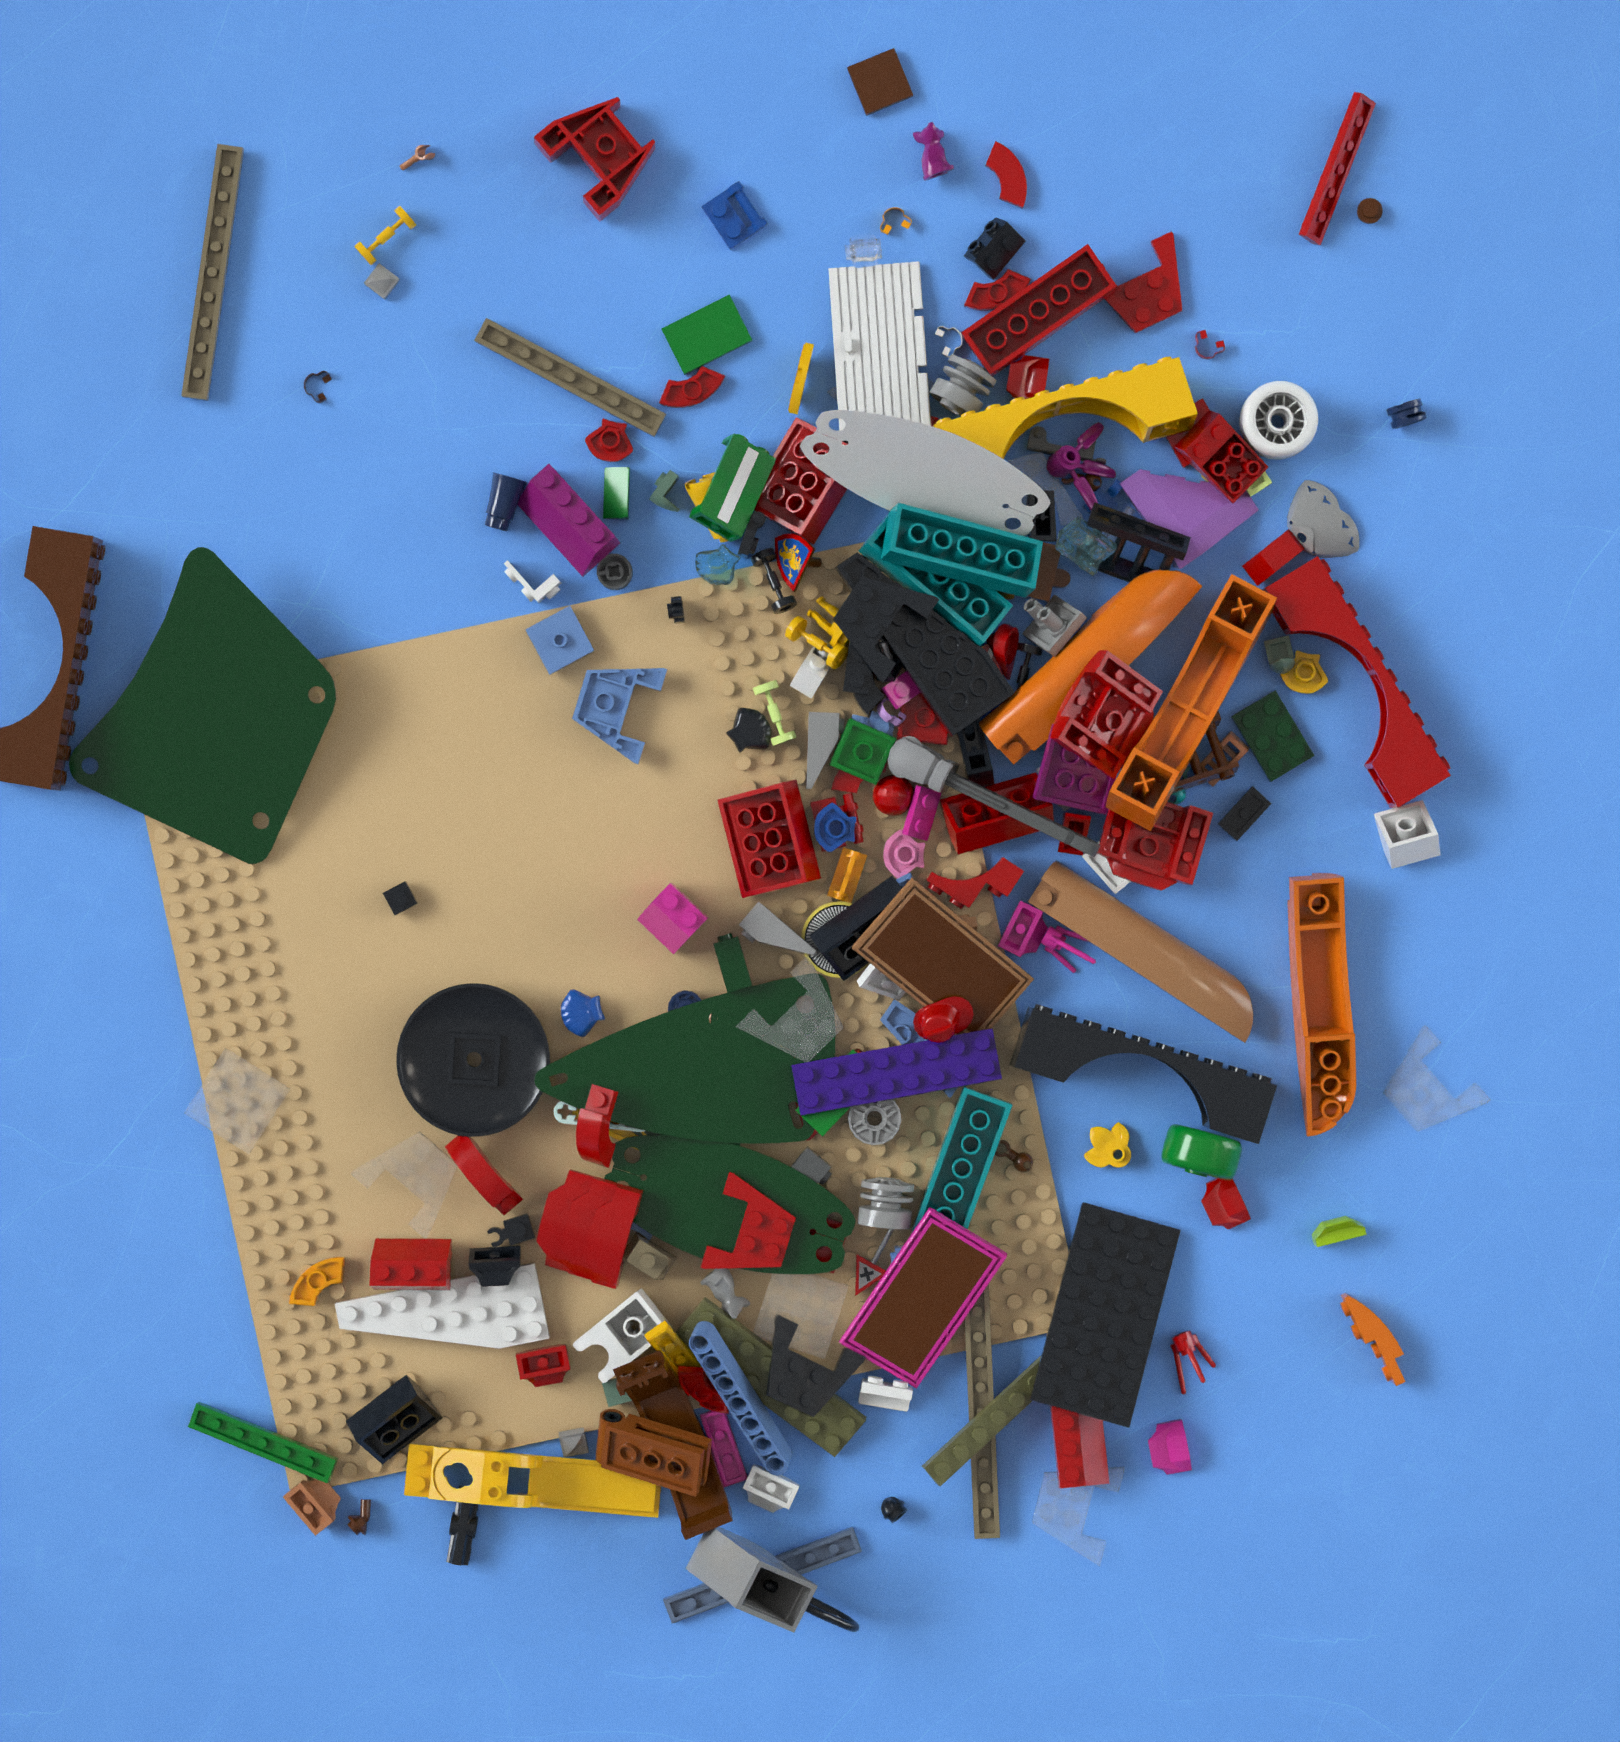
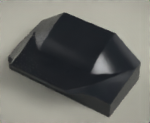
M521 1245L470 1248L469 1270L476 1275L482 1287L509 1285L515 1271L521 1265Z

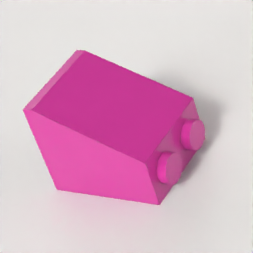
M669 883L637 920L672 954H675L709 917L673 883Z

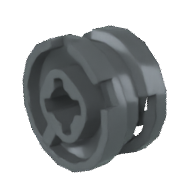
M609 554L598 563L597 576L604 587L610 590H620L630 583L633 569L630 562L624 556Z

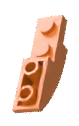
M1346 1293L1341 1294L1343 1302L1340 1303V1306L1346 1317L1351 1316L1354 1325L1350 1327L1357 1340L1361 1339L1365 1344L1371 1341L1374 1342L1370 1346L1377 1359L1381 1357L1384 1363V1367L1381 1370L1387 1382L1392 1381L1396 1386L1404 1383L1405 1379L1395 1358L1404 1355L1395 1337L1381 1319L1369 1308Z

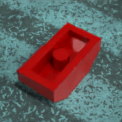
M1024 355L1021 360L1010 363L1006 391L1014 399L1024 397L1025 399L1035 397L1036 393L1044 391L1049 358Z
M1215 1178L1206 1183L1207 1191L1201 1202L1213 1226H1224L1226 1229H1231L1251 1220L1233 1179L1223 1180Z
M566 1344L551 1345L516 1353L520 1380H528L535 1387L561 1383L566 1372L571 1370Z

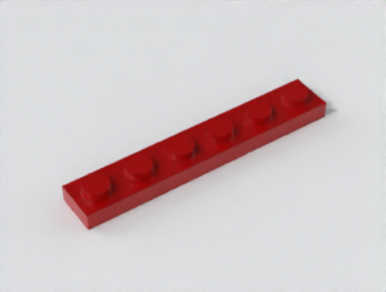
M1353 93L1302 223L1299 235L1312 244L1321 245L1376 105L1374 101L1363 93Z

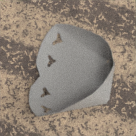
M1305 480L1297 489L1287 515L1288 529L1304 547V551L1313 556L1333 558L1349 556L1357 552L1359 549V533L1352 518L1340 510L1337 498L1328 488L1317 482ZM1307 486H1310L1311 489H1317V490H1316V491H1311V492H1309V489H1308ZM1324 496H1326V500L1329 501L1330 504L1323 502ZM1342 520H1344L1345 525L1349 528H1342ZM1298 533L1306 536L1305 542L1300 541ZM1351 537H1353V547L1350 544H1348L1351 540Z

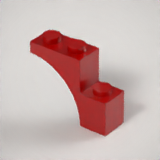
M1001 857L989 871L971 879L953 880L931 872L926 881L930 883L929 889L938 895L945 892L951 896L949 902L962 910L964 906L967 908L971 907L985 884L989 885L987 890L1000 898L1002 894L1008 897L1024 871L1004 857Z

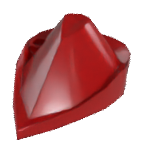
M1002 624L986 641L1005 678L1010 680L1017 653L1019 632L1017 627H1013L1010 624Z

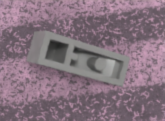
M809 712L806 789H812L839 739V734H842L844 731V719L839 718V713Z
M760 902L753 907L739 924L744 929L741 934L752 943L756 939L762 944L815 957L819 954L817 950Z

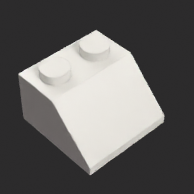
M1423 800L1374 814L1382 847L1391 869L1441 855L1439 835Z

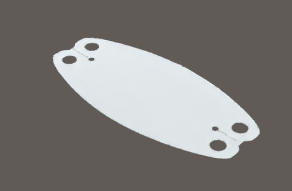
M851 410L825 411L816 420L817 429L814 434L806 436L800 445L804 455L821 471L855 494L889 511L897 503H902L1025 536L1029 534L1034 526L1032 521L1037 514L1043 513L1050 505V499L1042 488L1001 457L958 435L908 419ZM834 418L844 420L846 425L844 429L836 431L829 427V422ZM841 441H848V445H843ZM817 443H825L829 446V452L824 455L816 454L813 451V446ZM1028 494L1038 498V502L1034 506H1025L1021 500ZM1003 504H1008L1009 507H1008V508H1003L1002 505H1003ZM1009 518H1017L1020 520L1021 525L1019 528L1011 530L1006 528L1005 521Z

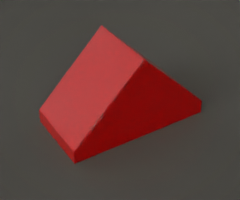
M1063 813L1062 825L1087 837L1091 816ZM1059 841L1058 852L1083 855L1084 852Z

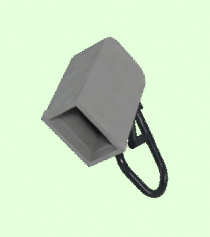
M721 1527L703 1533L686 1566L690 1573L730 1602L729 1604L733 1607L793 1633L805 1611L851 1632L859 1630V1624L851 1617L813 1597L818 1587L815 1583L800 1575L756 1543Z

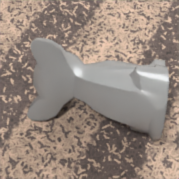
M728 1268L714 1269L700 1282L702 1285L709 1286L714 1297L722 1303L721 1309L733 1319L737 1318L743 1307L750 1305L746 1298L735 1296L734 1280Z

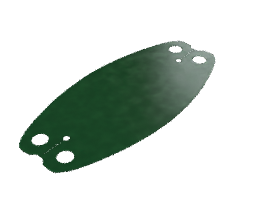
M668 1135L633 1136L615 1143L612 1156L614 1168H612V1172L605 1175L604 1179L616 1183L618 1181H625L630 1187L643 1190L639 1209L633 1222L662 1241L702 1259L707 1245L733 1252L748 1205L744 1200L723 1194L728 1174L733 1172L796 1217L781 1267L738 1269L772 1274H819L836 1270L842 1266L845 1257L843 1242L845 1237L851 1235L854 1229L855 1217L850 1209L835 1195L794 1168L757 1151L730 1143L700 1141ZM630 1147H635L640 1151V1159L636 1163H629L625 1160L624 1153ZM642 1174H645L647 1176V1179L645 1181H642L640 1179V1176ZM833 1212L839 1213L843 1218L842 1225L836 1229L829 1227L827 1224V1217ZM810 1229H815L816 1234L811 1235L809 1233ZM827 1246L831 1249L832 1258L828 1262H821L817 1259L816 1251L819 1247Z

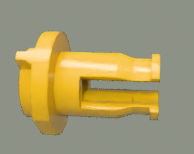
M824 596L816 600L821 607L835 617L839 611L836 606L829 604ZM808 610L807 616L815 619L817 624L832 636L830 641L831 647L839 643L847 648L849 647L850 641L835 622L831 624L817 611Z

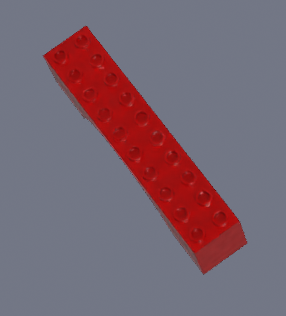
M1317 556L1262 590L1277 597L1272 614L1285 635L1309 634L1328 639L1351 653L1368 673L1378 697L1380 725L1375 746L1364 766L1389 807L1398 808L1450 777L1451 775L1448 770L1451 768L1445 757H1439L1436 752L1437 744L1430 734L1426 735L1422 729L1424 723L1417 712L1413 713L1408 706L1411 701L1405 691H1399L1395 682L1398 680L1390 668L1386 669L1382 663V660H1384L1383 654L1377 646L1373 648L1368 640L1371 638V635L1364 625L1360 626L1355 617L1358 614L1351 603L1347 604L1342 597L1344 594L1343 588L1338 581L1333 582L1328 574L1331 572L1329 565L1324 559L1320 560Z

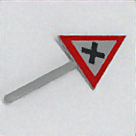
M888 1229L872 1261L856 1254L855 1296L880 1280L887 1271L876 1265V1262L894 1229Z

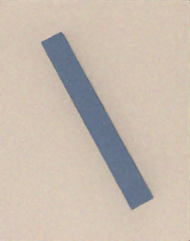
M850 1527L775 1557L802 1575L860 1553L862 1550L854 1528ZM705 1583L663 1598L672 1624L728 1603L726 1599Z

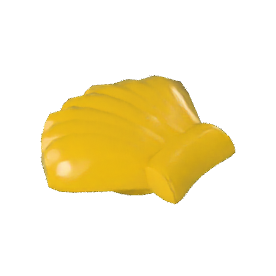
M1298 650L1295 652L1294 667L1288 673L1280 674L1286 686L1298 693L1311 694L1328 683V678L1319 664L1320 655L1307 654Z

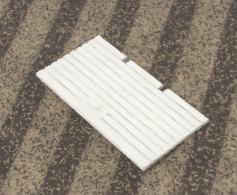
M920 262L828 268L838 410L888 415L931 426L928 373H919L918 367L927 366L924 316L914 315V310L923 309ZM839 419L840 431L844 429L846 425L844 420Z

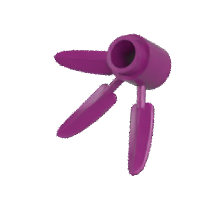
M1100 422L1093 424L1077 439L1078 445L1075 448L1069 445L1062 446L1047 460V470L1053 477L1062 478L1069 473L1075 480V487L1090 510L1094 502L1098 503L1087 480L1084 477L1079 478L1074 469H1083V472L1086 474L1106 478L1116 477L1115 470L1104 464L1090 460H1084L1083 464H1080V454L1078 451L1081 448L1088 449L1097 440L1104 429Z

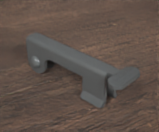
M1036 426L1031 429L1027 450L1052 455L1062 447L1061 445L1051 444L1046 440V431L1043 427ZM1096 441L1088 449L1081 448L1078 451L1080 461L1090 460L1106 464V460L1103 458L1093 459Z

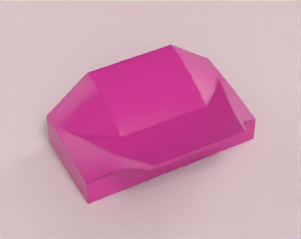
M1020 900L997 946L1018 957L1026 953H1036L1048 929L1042 918L1043 911Z
M1178 1419L1156 1424V1432L1148 1440L1153 1468L1161 1469L1167 1475L1192 1470L1182 1420Z

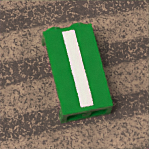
M735 433L723 439L722 444L727 447L704 499L700 505L692 509L689 515L691 519L730 542L743 536L776 461V458L769 455L766 449L754 446L748 442L745 436Z

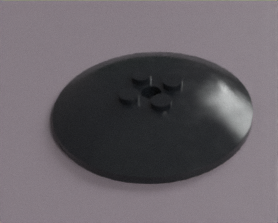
M460 984L448 987L430 996L409 1017L402 1030L397 1047V1073L407 1100L414 1110L431 1125L459 1136H487L515 1125L536 1105L543 1092L536 1087L534 1078L541 1068L550 1064L549 1044L538 1017L517 996L488 984ZM471 1052L480 1054L482 1061L479 1066L474 1067L468 1063L467 1057Z

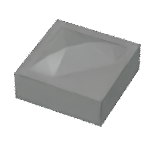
M379 263L364 284L385 300L400 279Z
M584 1427L559 1432L563 1457L589 1453Z

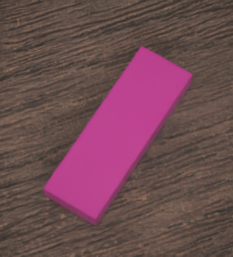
M711 1410L701 1413L700 1418L706 1435L712 1439L711 1450L723 1486L727 1487L745 1481L748 1476L727 1414Z

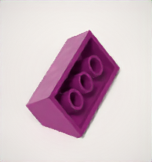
M550 464L545 466L529 481L519 499L518 506L582 577L620 544L616 536Z

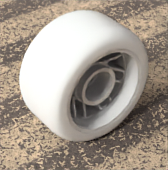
M1288 381L1269 382L1258 387L1244 402L1239 418L1240 431L1243 439L1258 455L1275 460L1287 459L1300 453L1313 440L1318 427V410L1313 398L1301 386ZM1272 416H1281L1284 421L1283 427H1274L1271 423Z

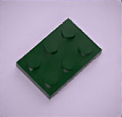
M1276 690L1231 716L1269 782H1272L1314 756Z

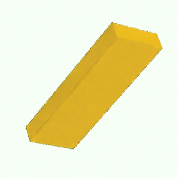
M666 1320L644 1334L647 1341L656 1351L661 1350L677 1375L678 1366L701 1367L693 1352Z

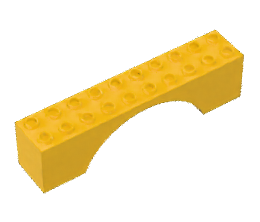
M1164 357L1152 365L1147 366L1146 363L1134 366L1130 371L1123 372L1122 370H1117L1109 373L1108 377L1098 379V377L1088 378L1083 384L1075 386L1072 383L1066 384L1054 392L1044 390L1036 393L1035 397L1028 399L1024 397L1015 398L1010 401V404L1003 406L993 404L988 406L985 411L977 413L975 411H968L963 413L961 417L952 420L950 417L938 420L933 427L965 438L1004 459L1010 447L1024 432L1046 419L1059 415L1084 413L1105 417L1123 425L1145 443L1191 430L1198 413L1180 358Z

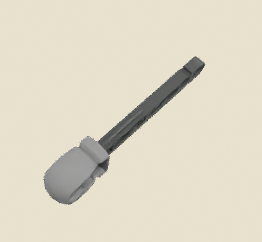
M903 737L896 741L890 749L888 765L890 771L896 777L906 778L920 784H928L929 788L939 793L947 792L949 787L1093 857L1096 856L1101 846L1094 840L1078 834L957 774L960 764L952 760H945L941 754L921 744L920 740L916 737Z

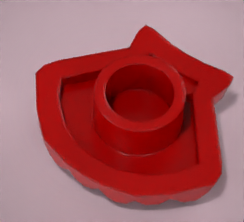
M603 418L602 426L589 434L585 439L590 452L596 458L603 461L618 462L633 452V447L625 433L626 423L612 422Z

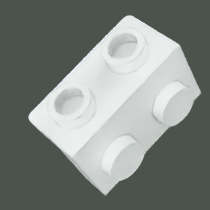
M868 1376V1379L862 1378L858 1402L863 1405L907 1412L909 1403L912 1400L913 1388L908 1386V1382L893 1380V1383L884 1382L881 1377Z

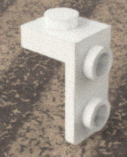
M508 560L504 563L507 567L504 572L514 583L519 580L524 586L521 591L530 602L535 599L540 603L546 597L550 600L560 591L558 586L562 583L554 574L534 590Z

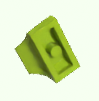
M1342 1216L1322 1221L1312 1233L1314 1245L1320 1247L1367 1234L1361 1222L1348 1216Z

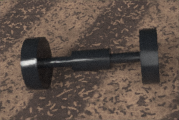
M768 548L757 552L750 559L754 567L764 564L767 571L766 577L771 589L776 591L779 600L771 605L774 614H781L794 608L797 605V601L794 596L783 597L780 590L782 588L776 572L772 571L769 562L773 561L777 555L773 548Z
M1018 643L1017 650L1026 653L1023 666L1021 665L1016 681L1018 683L1017 689L1028 679L1030 671L1028 665L1031 654L1042 656V648Z

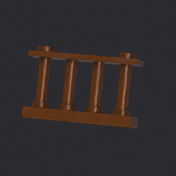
M1219 711L1205 733L1218 768L1204 772L1195 751L1189 762L1194 776L1179 780L1172 794L1218 778L1224 781L1235 776L1234 773L1239 768L1238 761L1231 764L1227 763L1215 731L1221 722Z

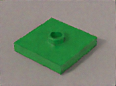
M849 718L829 765L877 785L888 760L890 749L895 744L897 738Z

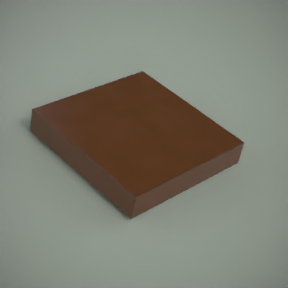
M894 48L847 67L866 116L913 97L912 90Z

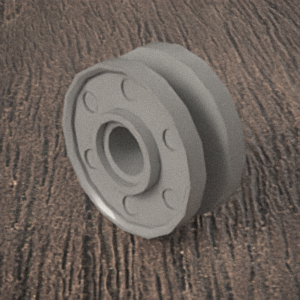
M894 1099L850 1107L848 1113L849 1128L854 1136L861 1142L870 1145L885 1144L893 1139L899 1131L902 1120L900 1109ZM878 1111L882 1115V1120L878 1125H871L867 1121V1116L870 1112Z

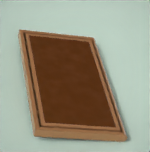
M913 878L905 884L852 946L854 951L923 1007L953 996L962 997L969 1001L973 1007V1019L966 1029L957 1033L958 1035L991 1029L1034 980L1031 975Z

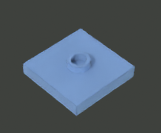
M571 606L525 629L549 675L595 651Z

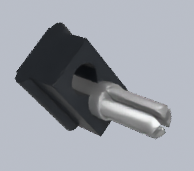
M882 640L878 644L881 653L896 663L884 682H894L902 664L895 654L890 652L887 641Z

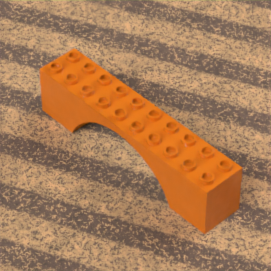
M1231 574L1211 609L1166 699L1141 740L1133 748L1108 794L1106 808L1149 831L1152 830L1270 619L1277 597Z

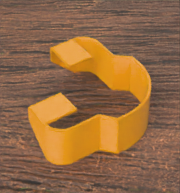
M893 207V208H890V209L886 210L885 213L883 214V217H882L883 220L885 221L884 215H885L888 211H890V210H899V211L903 212V217L907 218V219L910 220V222L912 223L911 218H909L908 216L904 215V210H902V209H900V208H897V207ZM903 220L901 226L908 230L911 223ZM883 221L880 226V231L888 235L892 227L886 224L885 228L882 230L881 227L884 223Z

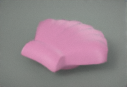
M898 830L889 837L883 851L884 864L897 879L908 874L915 867L924 868L925 843H917L911 836L902 834L903 830Z

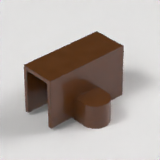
M1043 542L1036 588L1026 599L1032 597L1045 600V603H1048L1053 587L1064 588L1069 584L1070 574L1066 570L1057 568L1062 546Z

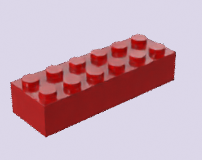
M1087 244L961 332V335L987 373L993 377L1008 367L1010 363L1018 360L1117 290V285Z

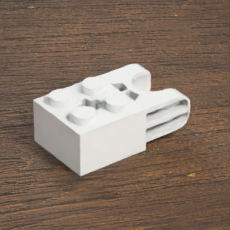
M641 1288L573 1343V1347L577 1351H583L591 1345L598 1344L607 1350L609 1355L608 1363L598 1373L600 1381L606 1383L615 1375L613 1369L632 1362L651 1346L644 1334L664 1320L670 1326L671 1324ZM632 1320L640 1323V1331L638 1328L636 1330L632 1329Z

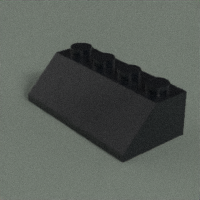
M893 875L809 935L821 954L843 981L869 963L854 951L852 946L902 889Z

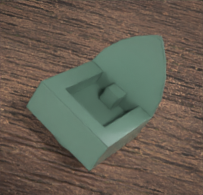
M671 470L667 474L663 472L656 480L655 485L657 488L649 500L659 507L679 512L680 509L665 498L678 481L679 476Z
M1289 635L1264 641L1270 669L1279 674L1288 673L1295 665Z

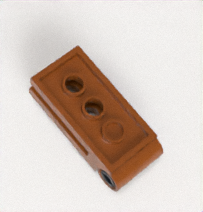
M607 1409L600 1413L595 1459L598 1463L602 1464L601 1468L696 1497L700 1492V1485L704 1486L707 1481L712 1439L632 1414H628L625 1418L623 1412L616 1409Z

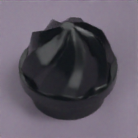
M896 1497L885 1498L881 1506L884 1519H889L891 1523L896 1522L907 1511L903 1500Z

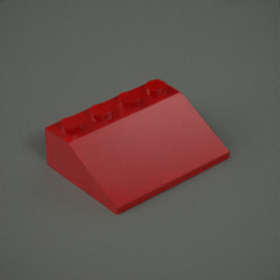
M796 417L773 454L776 461L754 511L762 512L767 519L792 534L802 536L810 544L814 545L847 491V488L821 471L804 455L800 445L804 438L814 434L817 428ZM822 442L817 443L813 446V451L816 454L824 455L829 452V446Z
M797 780L786 781L717 799L742 898L821 879Z

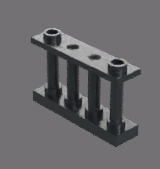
M1094 502L1086 525L1093 529L1087 544L1078 542L1072 562L1131 582L1141 574L1154 570L1144 566L1150 549L1165 554L1159 569L1170 570L1174 558L1184 560L1191 537ZM1102 532L1117 537L1110 553L1096 548ZM1126 541L1141 545L1134 562L1120 557Z

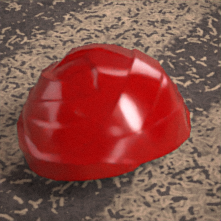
M889 775L881 779L875 786L873 801L880 812L889 816H898L909 810L914 789L906 778Z

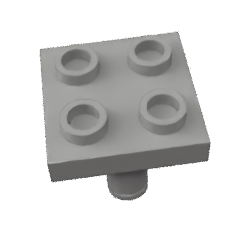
M1056 595L1051 598L1045 607L1036 599L1031 598L1024 604V609L1034 620L1022 634L1055 657L1072 635L1081 627L1087 617Z

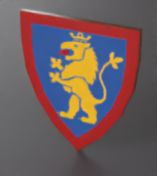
M783 534L775 538L777 565L786 584L793 592H796L806 568H819L822 560L821 558L812 557L815 548L805 538L796 534Z

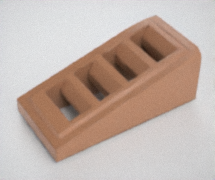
M1232 731L1220 741L1222 749L1232 757L1230 761L1226 758L1228 764L1239 761L1249 750V747ZM1229 741L1239 750L1238 753L1227 745ZM1212 751L1201 762L1204 772L1208 771L1205 768L1207 764L1213 769L1218 768V765L1212 760L1214 757ZM1220 778L1209 781L1208 783L1211 786H1214L1220 780Z

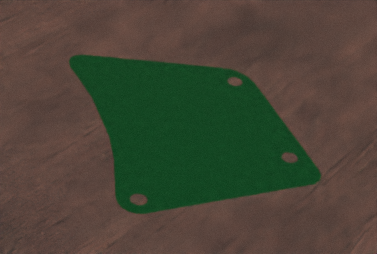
M197 547L188 554L184 561L165 619L135 677L110 711L72 752L69 760L71 775L81 785L248 864H257L269 855L333 713L336 702L334 681L330 673L213 551L205 547ZM318 686L324 690L325 699L321 703L310 701L308 693L312 687ZM91 757L98 762V770L94 774H87L83 771L82 762L85 758ZM258 812L265 813L269 818V824L264 829H258L253 825V816Z

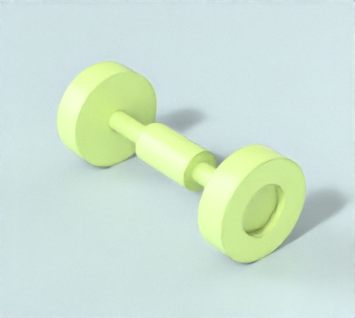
M777 680L752 688L755 696L765 693L769 706L767 708L772 722L776 723L780 734L770 739L773 746L797 738L795 731L784 733L780 722L782 720L780 711L770 694L771 690L779 687Z

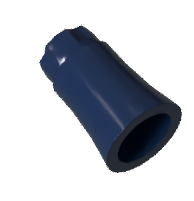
M493 472L490 498L486 513H488L485 521L486 526L503 531L508 530L510 520L514 518L519 499L527 484L526 481Z

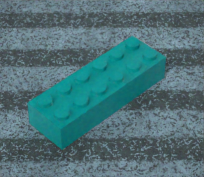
M897 503L889 511L881 560L1026 598L1036 588L1043 541Z
M888 513L858 551L903 588L939 598L933 610L955 629L968 636L967 638L977 646L982 645L1013 605L994 589L881 560Z
M966 1086L962 1087L913 1222L912 1232L929 1207L968 1229L1010 1114L1012 1103Z

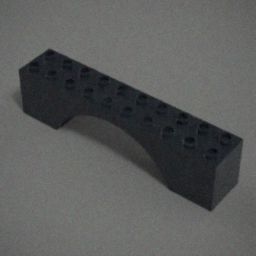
M1035 1004L1034 1008H1027L1010 1062L1011 1066L1064 1083L1077 1069L1097 1058L1118 1053L1147 1055L1165 1063L1186 1082L1198 1103L1202 1126L1259 1144L1277 1085L1271 1084L1272 1078L1256 1073L1249 1077L1246 1076L1247 1070L1231 1065L1228 1066V1069L1222 1068V1062L1209 1058H1204V1061L1201 1062L1198 1061L1199 1055L1183 1050L1176 1054L1173 1053L1174 1047L1156 1042L1154 1047L1149 1045V1039L1133 1034L1131 1039L1125 1037L1126 1032L1108 1027L1107 1031L1100 1030L1101 1024L1085 1019L1083 1024L1076 1022V1016L1064 1012H1059V1016L1052 1014L1053 1009Z

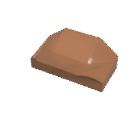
M302 1480L283 1496L285 1501L315 1536L336 1519L335 1511L341 1499L329 1483H324L320 1480Z

